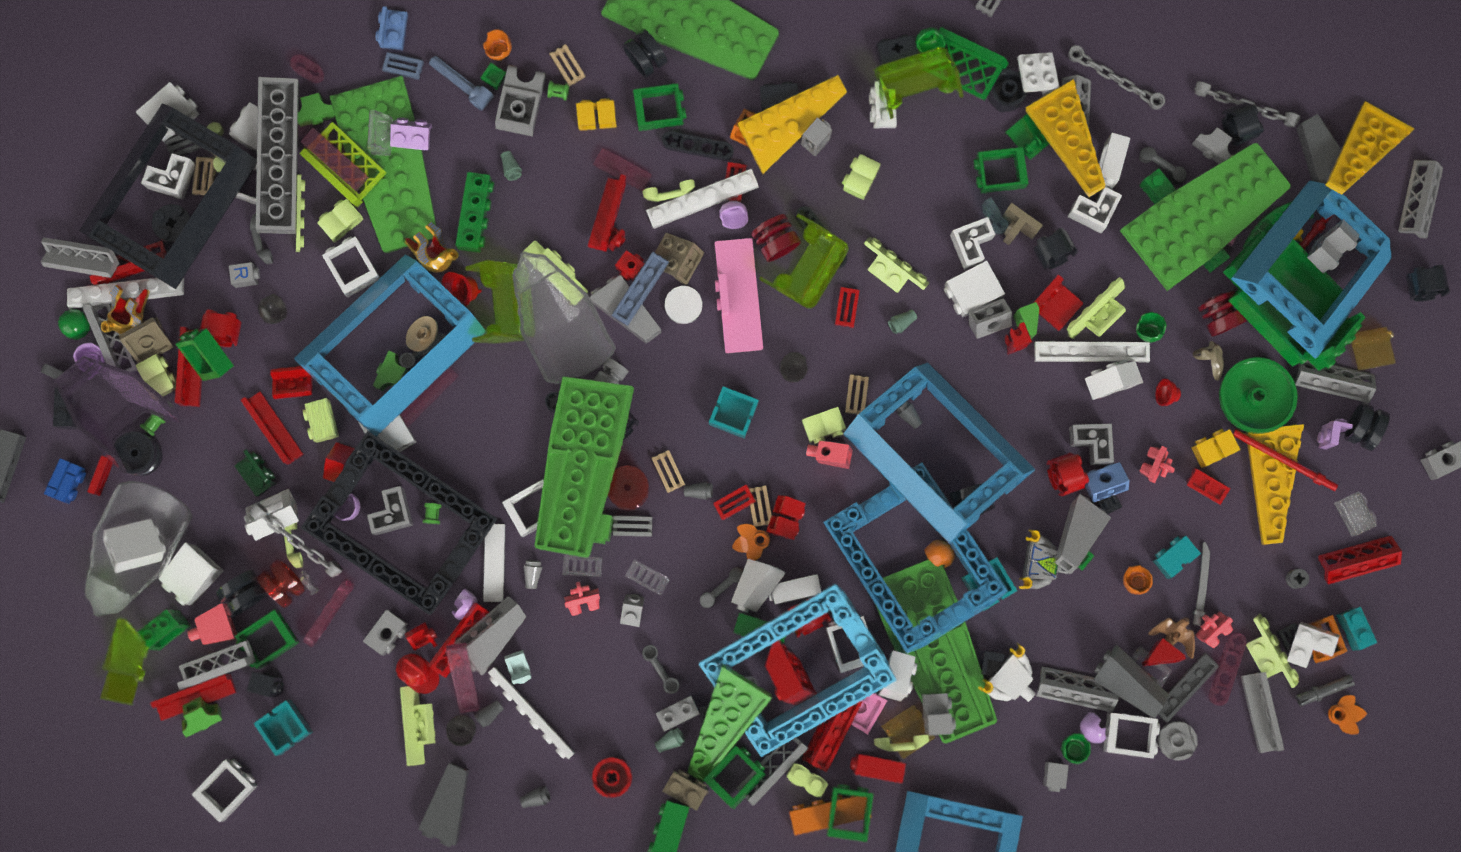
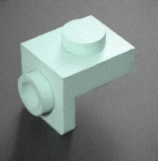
M523 650L505 656L513 684H522L531 679V671Z

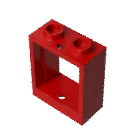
M856 753L855 757L851 758L850 769L853 770L852 773L855 775L902 783L906 764Z

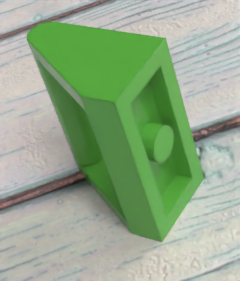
M1037 302L1018 309L1013 315L1017 327L1020 323H1025L1031 339L1037 333L1039 316Z

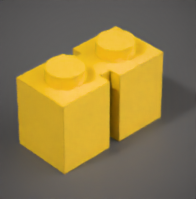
M604 98L600 99L597 103H593L591 100H583L580 103H576L579 131L596 129L595 110H598L600 129L617 127L614 100Z
M1223 429L1212 433L1213 438L1207 440L1204 437L1195 441L1196 446L1192 447V450L1201 468L1240 450L1230 429L1225 432Z

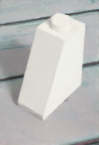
M748 559L731 602L738 605L737 609L746 613L749 610L757 612L782 579L785 572L771 565Z
M818 574L778 583L770 593L769 600L774 601V605L817 595L821 592Z

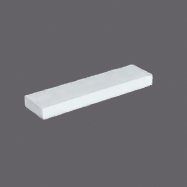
M494 524L485 537L483 602H502L504 600L505 524Z

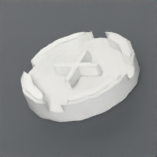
M679 286L668 293L665 299V310L669 318L674 322L688 324L696 320L701 313L702 300L695 289L689 286Z

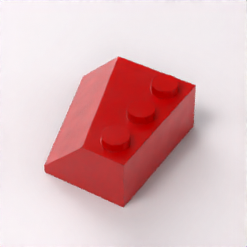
M780 639L772 643L765 666L777 688L775 693L778 699L797 706L816 695L817 692L801 661L792 652L788 651L785 644H781Z

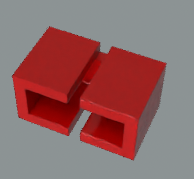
M778 495L773 512L791 519L771 515L766 532L785 539L794 540L799 533L798 521L805 514L804 507L806 503L788 496Z

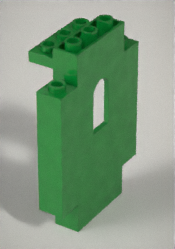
M1262 231L1252 238L1223 271L1238 288L1228 301L1292 367L1298 363L1304 364L1308 360L1318 371L1325 367L1329 369L1336 363L1335 358L1345 352V346L1355 340V334L1362 327L1361 322L1366 317L1361 312L1350 318L1347 317L1319 356L1314 358L1287 333L1293 324L1268 300L1258 305L1231 279L1267 234L1265 231ZM1293 239L1268 272L1320 321L1343 289L1326 272L1322 273L1307 258L1309 254Z

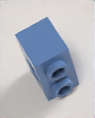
M1120 462L1116 464L1111 463L1102 469L1091 470L1087 473L1089 483L1085 484V488L1093 503L1129 490V479Z

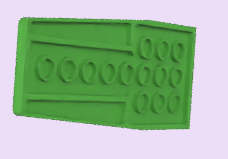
M608 0L601 12L602 16L636 33L646 29L657 43L750 80L757 78L779 35L778 29L730 0Z
M403 76L330 96L338 127L386 172L385 176L363 198L382 250L385 253H390L407 248L405 244L406 238L417 243L413 237L419 231L428 241H432L433 235L425 226L430 222L435 226L437 225L422 150L390 146L391 123L394 120H397V118H407L408 121L415 122ZM343 143L345 152L351 153V144ZM363 155L355 156V166L365 165ZM347 156L351 165V156ZM365 168L355 169V179L365 178ZM368 168V178H375L380 173L376 168ZM357 182L360 192L365 189V182Z
M1254 143L1167 195L1123 227L1120 232L1168 291L1216 255L1290 188V183L1259 144Z
M570 377L562 378L550 433L535 538V547L537 549L584 558L590 556L622 447L634 387Z
M930 560L883 578L912 623L913 628L919 625L920 621L930 616L932 618L958 602L943 565L937 567ZM876 606L894 650L916 657L914 663H917L915 675L911 674L910 681L913 682V687L921 702L922 695L947 693L948 697H951L952 709H949V713H951L952 717H955L956 729H953V734L938 735L943 743H949L997 722L990 696L978 689L979 686L984 688L985 682L983 681V675H981L980 665L966 622L958 625L928 645L906 653Z

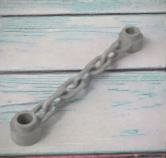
M1073 46L1069 50L1068 58L1072 62H1079L1086 67L1090 66L1097 70L1099 75L1118 82V85L1123 89L1140 95V98L1149 103L1152 109L1157 110L1164 105L1165 97L1161 93L1152 94L1146 90L1142 91L1130 80L1120 78L1106 66L1093 62L1089 56L1084 54L1082 47ZM1072 53H1077L1078 57H1073ZM1083 57L1088 59L1086 63L1081 61ZM1103 69H1105V70L1109 71L1110 73H1108V76H1107V75L1103 74V73L1100 72V71H1102ZM1124 81H1126L1127 83L1131 84V85L1129 86V88H1127L1126 86L1122 85V84H1124ZM1146 94L1151 96L1149 100L1144 98ZM1153 100H1157L1159 105H1155Z
M1198 81L1195 86V94L1206 97V94L1214 96L1215 100L1226 104L1230 102L1237 105L1243 102L1251 105L1255 104L1246 99H1234L1230 94L1223 91L1213 92L1210 90L1211 85ZM1220 94L1228 96L1226 100L1217 98L1220 97ZM1257 107L1258 112H1261L1262 116L1272 120H1284V125L1289 127H1295L1300 119V116L1294 113L1286 112L1285 116H1283L1275 109ZM1267 110L1275 112L1273 114L1274 117L1266 115L1264 113H1267Z
M256 502L251 507L249 513L256 520L263 519L267 522V526L270 529L287 537V541L295 548L304 550L308 558L317 564L325 566V571L329 576H338L343 571V568L336 561L326 562L321 553L315 549H309L304 545L305 543L296 534H290L284 529L283 524L274 518L266 516L268 511L262 504ZM273 521L280 526L278 530L271 526ZM293 537L300 541L298 545L291 541L294 539ZM314 553L320 556L318 561L312 557Z

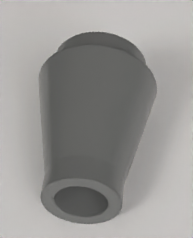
M907 400L896 409L897 415L911 425L913 429H916L923 423L912 402L909 403Z
M707 481L685 485L684 495L685 497L708 500V498L713 497V485Z
M496 700L494 703L476 711L477 714L474 717L483 728L485 726L489 727L504 708Z
M539 786L520 797V803L523 808L547 805V802L551 801L550 793L546 786Z

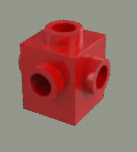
M626 250L615 264V268L620 272L619 275L623 279L634 281L645 263H643L644 259L636 253L632 255Z

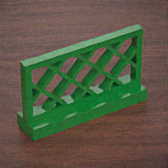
M941 27L939 31L943 34L949 51L932 58L927 57L920 69L985 101L1002 69H1006L1009 64L1005 57ZM959 51L963 52L964 59L954 62L953 54ZM950 55L952 63L942 66L940 58ZM938 60L939 68L933 70L927 68L931 61ZM979 60L980 66L970 69L968 61ZM966 63L967 71L958 74L956 66ZM991 66L996 68L993 75L986 77L985 68ZM953 67L955 75L948 78L945 77L943 70ZM981 70L983 78L973 82L971 73ZM969 74L971 83L960 84L959 78ZM985 82L986 88L983 93L976 92L975 85Z

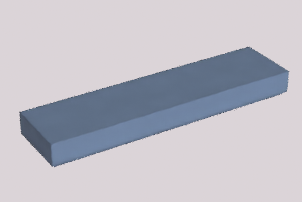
M652 252L611 316L629 326L669 264V261Z

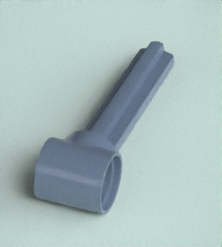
M437 56L431 58L429 65L468 94L469 101L482 111L493 99L494 95L484 86H474Z

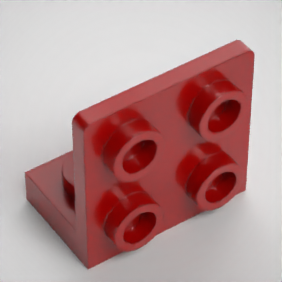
M1059 274L1034 301V303L1037 302L1039 307V315L1057 331H1060L1083 305L1079 298L1061 284L1064 279Z

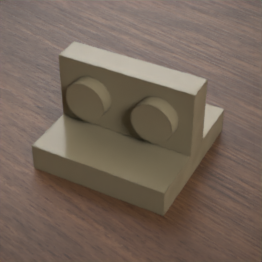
M1011 203L1002 216L1005 221L1010 223L1004 232L1006 237L1003 242L1010 245L1020 231L1030 239H1033L1043 225Z
M152 317L119 335L120 341L137 363L173 348V344L165 334L158 317Z

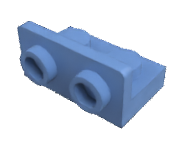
M383 6L382 12H379L378 15L380 29L376 31V41H378L381 48L403 50L408 19L407 12L392 11Z

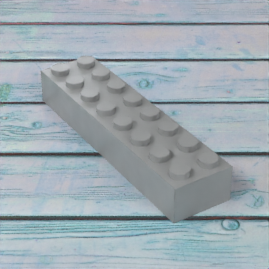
M258 78L257 233L296 234L298 79Z

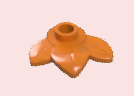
M751 524L737 526L741 536L735 540L732 548L738 552L747 553V560L755 561L759 559L763 549L770 543L768 533L763 530H757ZM762 536L764 538V541L762 543H758L756 540L757 537Z
M1353 695L1343 696L1337 705H1333L1328 710L1329 720L1334 724H1338L1340 729L1347 734H1358L1359 729L1356 722H1359L1367 715L1364 709L1355 705V696ZM1336 711H1339L1340 713L1339 718L1335 717Z

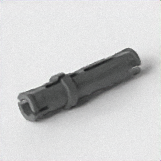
M1347 674L1319 687H1311V690L1296 695V699H1299L1297 703L1300 707H1303L1314 701H1322V698L1354 686V679L1350 674Z

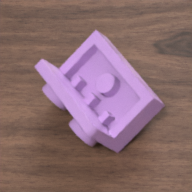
M397 118V120L391 123L390 146L428 150L432 124L427 123L426 120H416L413 122L408 121L407 118Z
M1335 419V421H1329V423L1323 425L1317 437L1319 448L1328 449L1338 445L1340 433L1352 429L1353 424L1347 423V420Z

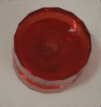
M619 467L614 471L608 496L619 509L635 510L648 499L650 491L648 479L636 467ZM628 485L632 488L630 491H626L624 486Z
M277 558L270 565L272 573L264 570L257 576V580L269 596L286 609L293 603V597L290 593L299 597L306 591V587L298 576L283 561Z

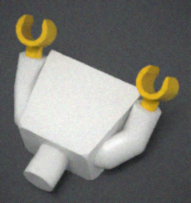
M1016 643L1018 645L1016 651L1010 648V652L1014 655H1010L1003 662L999 671L995 672L996 674L990 677L988 681L983 679L986 683L985 687L979 686V690L996 700L1002 701L1016 700L1021 695L1029 702L1036 693L1028 687L1033 680L1031 677L1032 669L1029 659L1024 653L1025 649L1019 643Z

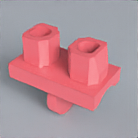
M1151 446L1147 457L1154 459L1155 462L1153 466L1147 463H1143L1140 473L1148 477L1152 483L1156 482L1161 469L1160 476L1164 478L1167 472L1174 473L1175 469L1171 466L1173 460L1167 458L1169 454L1167 448L1161 446V448Z
M580 581L576 582L577 588L570 589L571 595L564 597L565 606L569 608L572 616L582 613L580 604L587 603L589 611L599 609L600 593L598 588L590 590L589 585L581 586Z
M1220 611L1217 614L1214 613L1211 617L1204 615L1202 619L1205 623L1195 636L1210 647L1215 648L1219 644L1217 636L1220 633L1229 635L1233 631L1231 626L1233 620Z

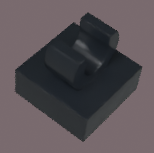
M1116 495L1097 501L1099 508L1103 509L1107 515L1122 508Z

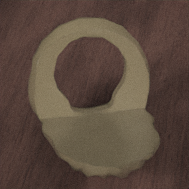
M1210 341L1208 347L1197 349L1192 355L1198 360H1211L1214 379L1219 381L1224 369L1222 348L1215 342Z

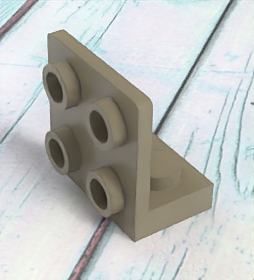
M665 233L655 251L657 255L669 261L663 272L672 275L684 285L688 284L704 255V252L695 243Z
M680 769L678 772L674 770L663 792L697 811L705 795L708 793L707 784L698 779L695 782L688 778L689 774Z

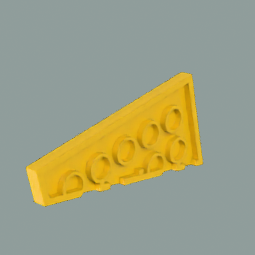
M839 75L738 122L737 125L762 174L802 137L803 133L817 118L820 119L846 94L847 91Z
M1073 79L1027 106L1026 112L1087 196L1090 197L1105 188V181L1098 164L1096 151L1092 144L1090 131Z
M1365 101L1357 114L1325 186L1342 195L1406 138L1414 128Z
M1304 424L1283 426L1266 434L1246 432V435L1298 462L1297 456L1301 445L1300 439ZM1247 444L1261 544L1283 543L1287 511L1290 506V495L1293 489L1296 470Z

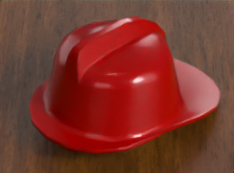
M448 272L442 278L441 284L464 306L469 305L482 292V289L478 288L477 282L473 277Z
M417 654L404 655L396 664L397 676L417 693H431L439 684V674L427 666L429 662Z

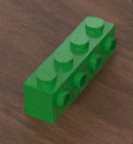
M467 172L455 245L458 250L480 253L481 247L484 248L486 238L483 236L484 229L488 228L486 214L491 209L490 193L494 191V181H492L490 175Z

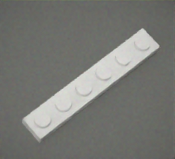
M752 169L646 211L652 227L655 229L757 189L759 186Z
M157 278L67 288V306L71 309L84 307L88 304L92 306L112 304V296L109 292L113 290L115 285L123 289L120 297L127 301L129 298L137 299L144 289L150 291L148 299L184 295V278L177 289L172 288Z
M1150 342L1034 343V362L1150 361Z
M496 667L488 672L491 675L490 681L496 687L500 685L504 689L503 695L509 701L513 699L518 704L516 709L523 716L527 714L531 718L529 723L536 730L540 728L544 732L542 736L549 744L553 742L557 746L556 752L563 759L565 757L570 759L575 752Z

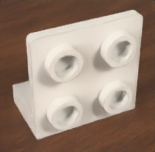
M1053 53L1026 54L1017 57L1024 92L1042 91L1043 96H1046L1059 88Z
M875 81L874 87H871L869 93V104H873L870 111V122H873V128H896L895 89L879 90V81Z

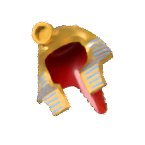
M430 222L425 226L433 235L432 243L428 248V240L420 231L413 237L417 243L406 238L405 244L411 249L417 260L426 270L435 273L443 272L451 265L452 261L459 257V254L455 249L446 248L442 238V230Z
M115 285L113 290L109 292L112 296L111 311L107 314V321L101 323V330L105 333L115 331L122 334L141 324L150 291L144 289L137 299L129 298L127 301L120 297L123 289Z

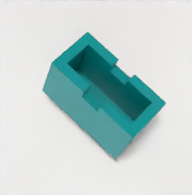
M1187 536L1175 537L1170 541L1171 546L1166 550L1162 548L1155 554L1157 558L1153 560V563L1167 579L1174 577L1183 569L1181 566L1183 563L1189 564L1201 554Z
M1353 607L1336 615L1341 628L1346 633V638L1352 651L1362 650L1377 643L1361 607Z

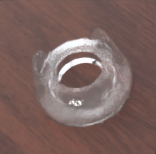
M302 571L299 574L301 582L311 591L310 595L315 594L319 591L317 585L309 574Z

